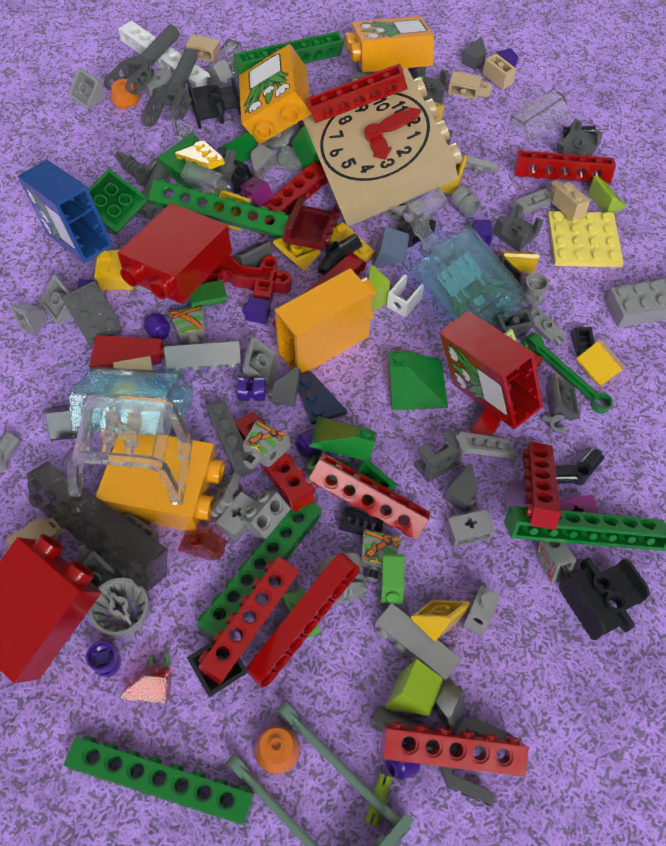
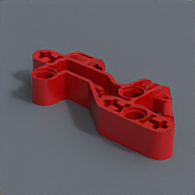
M229 255L202 283L223 280V283L230 282L237 288L254 290L253 297L270 300V303H272L274 293L287 294L292 289L291 275L288 272L278 270L277 259L274 256L264 257L260 268L243 266Z

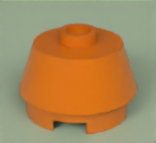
M128 79L116 80L111 86L110 101L118 109L126 110L128 107L136 106L139 103L140 93L130 94L126 89ZM132 83L130 87L131 90L134 91L136 87Z
M283 725L267 727L258 735L255 741V759L259 766L269 773L280 774L290 770L296 764L300 755V742L297 735L290 728Z

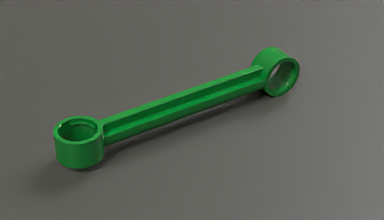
M532 332L523 339L524 347L543 357L546 362L591 401V407L595 412L604 414L609 411L613 404L611 396L595 391L544 345V341L538 333ZM596 400H604L607 403V407L599 406Z

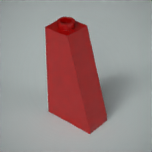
M96 335L89 364L93 376L114 373L113 362L151 356L153 365L162 364L163 357H165L163 341L156 338Z

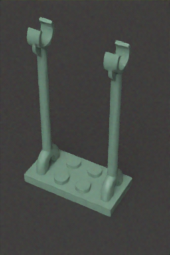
M284 701L276 709L279 712L278 715L289 726L293 725L393 828L387 837L382 834L373 846H397L412 828L414 819L408 813L401 818L394 810L385 805L299 719L300 717L294 709ZM235 754L226 761L228 767L241 780L243 779L304 846H319L249 772L250 770Z

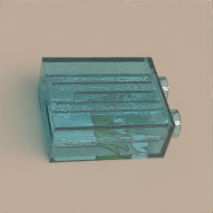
M470 224L412 268L451 321L457 320L467 311H470L492 325L497 321L496 316L499 314H503L508 318L519 312L523 306L522 301L526 299L520 283Z
M93 367L69 391L71 431L169 436L176 422H184L186 408L191 409L193 387L192 385H184V372Z

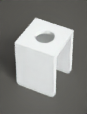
M404 274L388 293L387 307L406 318L422 299L424 284H421L412 296L405 301L399 297L406 289L407 275ZM394 302H397L401 308H398Z

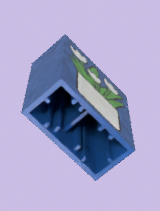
M45 160L17 176L45 232L81 262L86 263L113 246L86 185L49 160Z

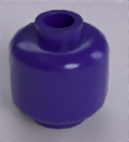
M152 313L146 317L144 329L151 338L164 340L169 336L171 325L162 314Z
M313 428L299 434L295 442L297 451L307 457L322 451L321 449L310 447L314 433Z
M406 743V744H402V747H409V746H410V745L407 744V743ZM394 760L385 761L389 774L399 780H405L420 770V764Z

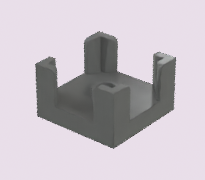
M419 67L417 77H424V85L427 91V96L423 97L424 101L432 98L434 102L442 104L448 70L442 69L440 79L425 77L426 67Z
M575 118L571 123L568 135L564 140L561 137L557 142L556 152L560 154L592 156L601 143L603 132L596 129L593 136L582 130V122Z
M518 203L512 207L507 219L503 220L502 215L497 218L493 234L517 251H520L539 235L544 220L536 217L534 224L531 225L521 218L523 206Z
M451 429L443 433V436L451 445L450 447L448 444L443 445V448L436 455L427 444H423L417 449V453L423 461H416L414 466L427 483L460 463L463 451L459 447L456 435Z

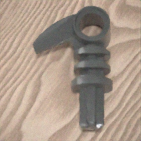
M232 149L227 150L224 158L225 164L219 166L217 175L213 178L212 191L219 192L220 189L230 191L231 177L236 168L234 164L236 152Z
M117 151L115 158L121 163V168L135 177L138 185L145 186L157 159L154 158L146 166L138 163L133 156H127L123 152Z

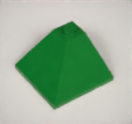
M191 133L156 158L178 184H182L191 190L192 188L199 189L217 175L219 168L216 167L208 170L197 166L196 162H186L185 158L177 159L175 152L193 146L196 142L200 141L194 133Z
M110 169L88 189L103 224L116 234L149 201L147 196Z
M408 351L388 353L387 367L392 410L448 408L442 360Z
M318 416L310 447L369 462L376 440V432L369 428H362Z

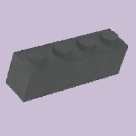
M225 400L206 406L209 419L233 473L236 472L241 477L254 473V468L250 469L243 463L246 459L243 449L244 441Z

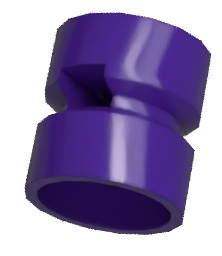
M238 377V401H249L251 398L254 401H265V377H254L253 380L250 377Z
M96 642L89 647L86 653L87 664L98 676H113L121 666L120 654L109 642Z

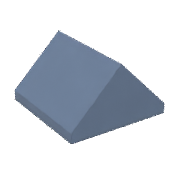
M385 226L377 243L373 266L379 268L405 262L409 234Z

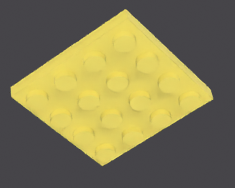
M548 211L547 216L555 266H623L624 262L613 212H587L585 217L571 221L561 211Z

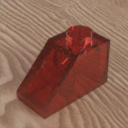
M210 529L185 532L178 551L208 561L220 560L225 552L227 541Z
M161 664L148 666L126 685L120 695V700L166 703L171 692L172 667H165Z

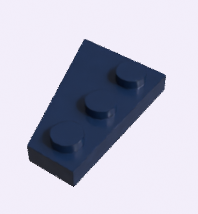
M311 371L301 374L298 392L312 425L316 424L318 416L332 419L347 414V410Z

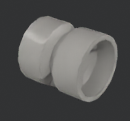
M466 186L456 189L450 198L451 203L456 208L459 207V211L465 217L475 214L481 206V201Z
M532 273L527 276L521 293V298L525 303L538 305L543 301L549 284L546 276L540 273Z

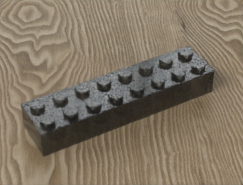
M48 461L27 473L30 504L43 511L46 517L56 521L62 529L68 530L75 539L85 543L90 550H94L102 556L105 562L114 565L121 574L131 578L137 586L149 591L166 577L168 549Z

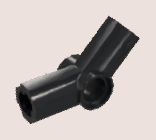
M354 233L340 242L334 241L327 246V254L318 265L317 270L320 274L325 275L347 255L363 247L357 234Z
M590 448L576 465L555 466L557 484L574 483L576 485H584L605 457L602 452L597 448Z

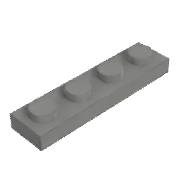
M460 432L456 436L459 447L464 453L513 459L517 455L509 439Z

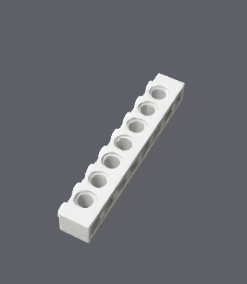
M133 21L118 28L121 41L140 54L156 39L155 36ZM170 47L154 64L161 69L167 67L173 74L182 55ZM195 64L188 80H190L192 88L208 85L207 78L210 77V74Z

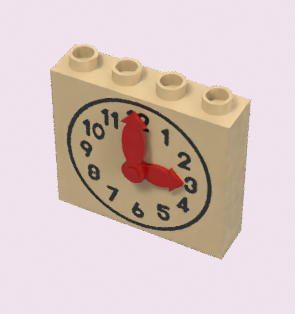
M408 68L403 69L407 90L318 123L314 122L312 114L303 119L347 226H352L390 209V207L400 205L458 179L456 164L462 162L460 150L456 143L450 145L446 143L450 139V134L445 121L435 122L434 119L439 117L436 105L432 98L424 101L423 97L427 96L424 82L421 77L413 80Z

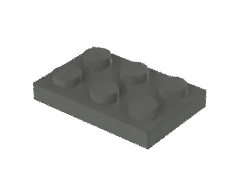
M95 281L61 297L89 346L94 344L96 335L110 336L122 329Z

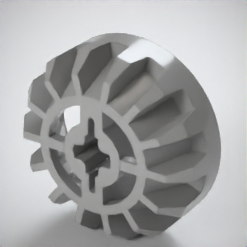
M115 578L98 587L102 593L89 610V616L94 626L104 636H111L115 639H120L123 636L131 637L133 632L143 628V623L146 619H149L151 604L146 591L138 582L129 578ZM125 598H130L134 602L129 604ZM116 603L122 606L125 615L118 610ZM137 605V615L135 619L132 620V618L130 617L132 614V607ZM108 608H109L111 614L113 615V616H112L111 618H109V619H108V614H107V613H108ZM114 619L124 621L126 625L116 626L111 621Z

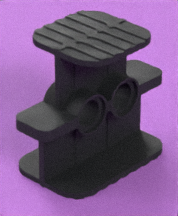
M211 77L207 78L208 85L192 88L190 80H187L189 95L192 98L191 106L199 129H202L201 120L218 117L220 124H224L223 114L225 110L237 108L239 115H241L240 92L235 77H231L232 86L222 88L213 84Z
M588 557L580 563L581 571L571 576H565L559 584V590L566 599V602L574 611L587 634L595 641L618 627L625 633L632 630L635 624L626 610L641 604L650 596L648 585L628 559H622L618 564L600 573L594 562ZM597 582L602 583L603 586H604V589L600 588V587L597 585ZM609 600L615 602L617 608L611 606Z

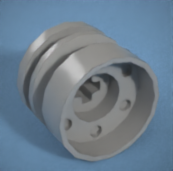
M344 553L360 567V570L335 604L355 601L368 593V587L365 584L366 578L360 575L363 572V566L358 554ZM336 555L327 557L317 564L319 576Z

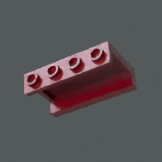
M299 196L285 226L283 243L324 251L326 244L329 245L337 220H339L340 210H338V204H334L332 211L305 206L306 197Z

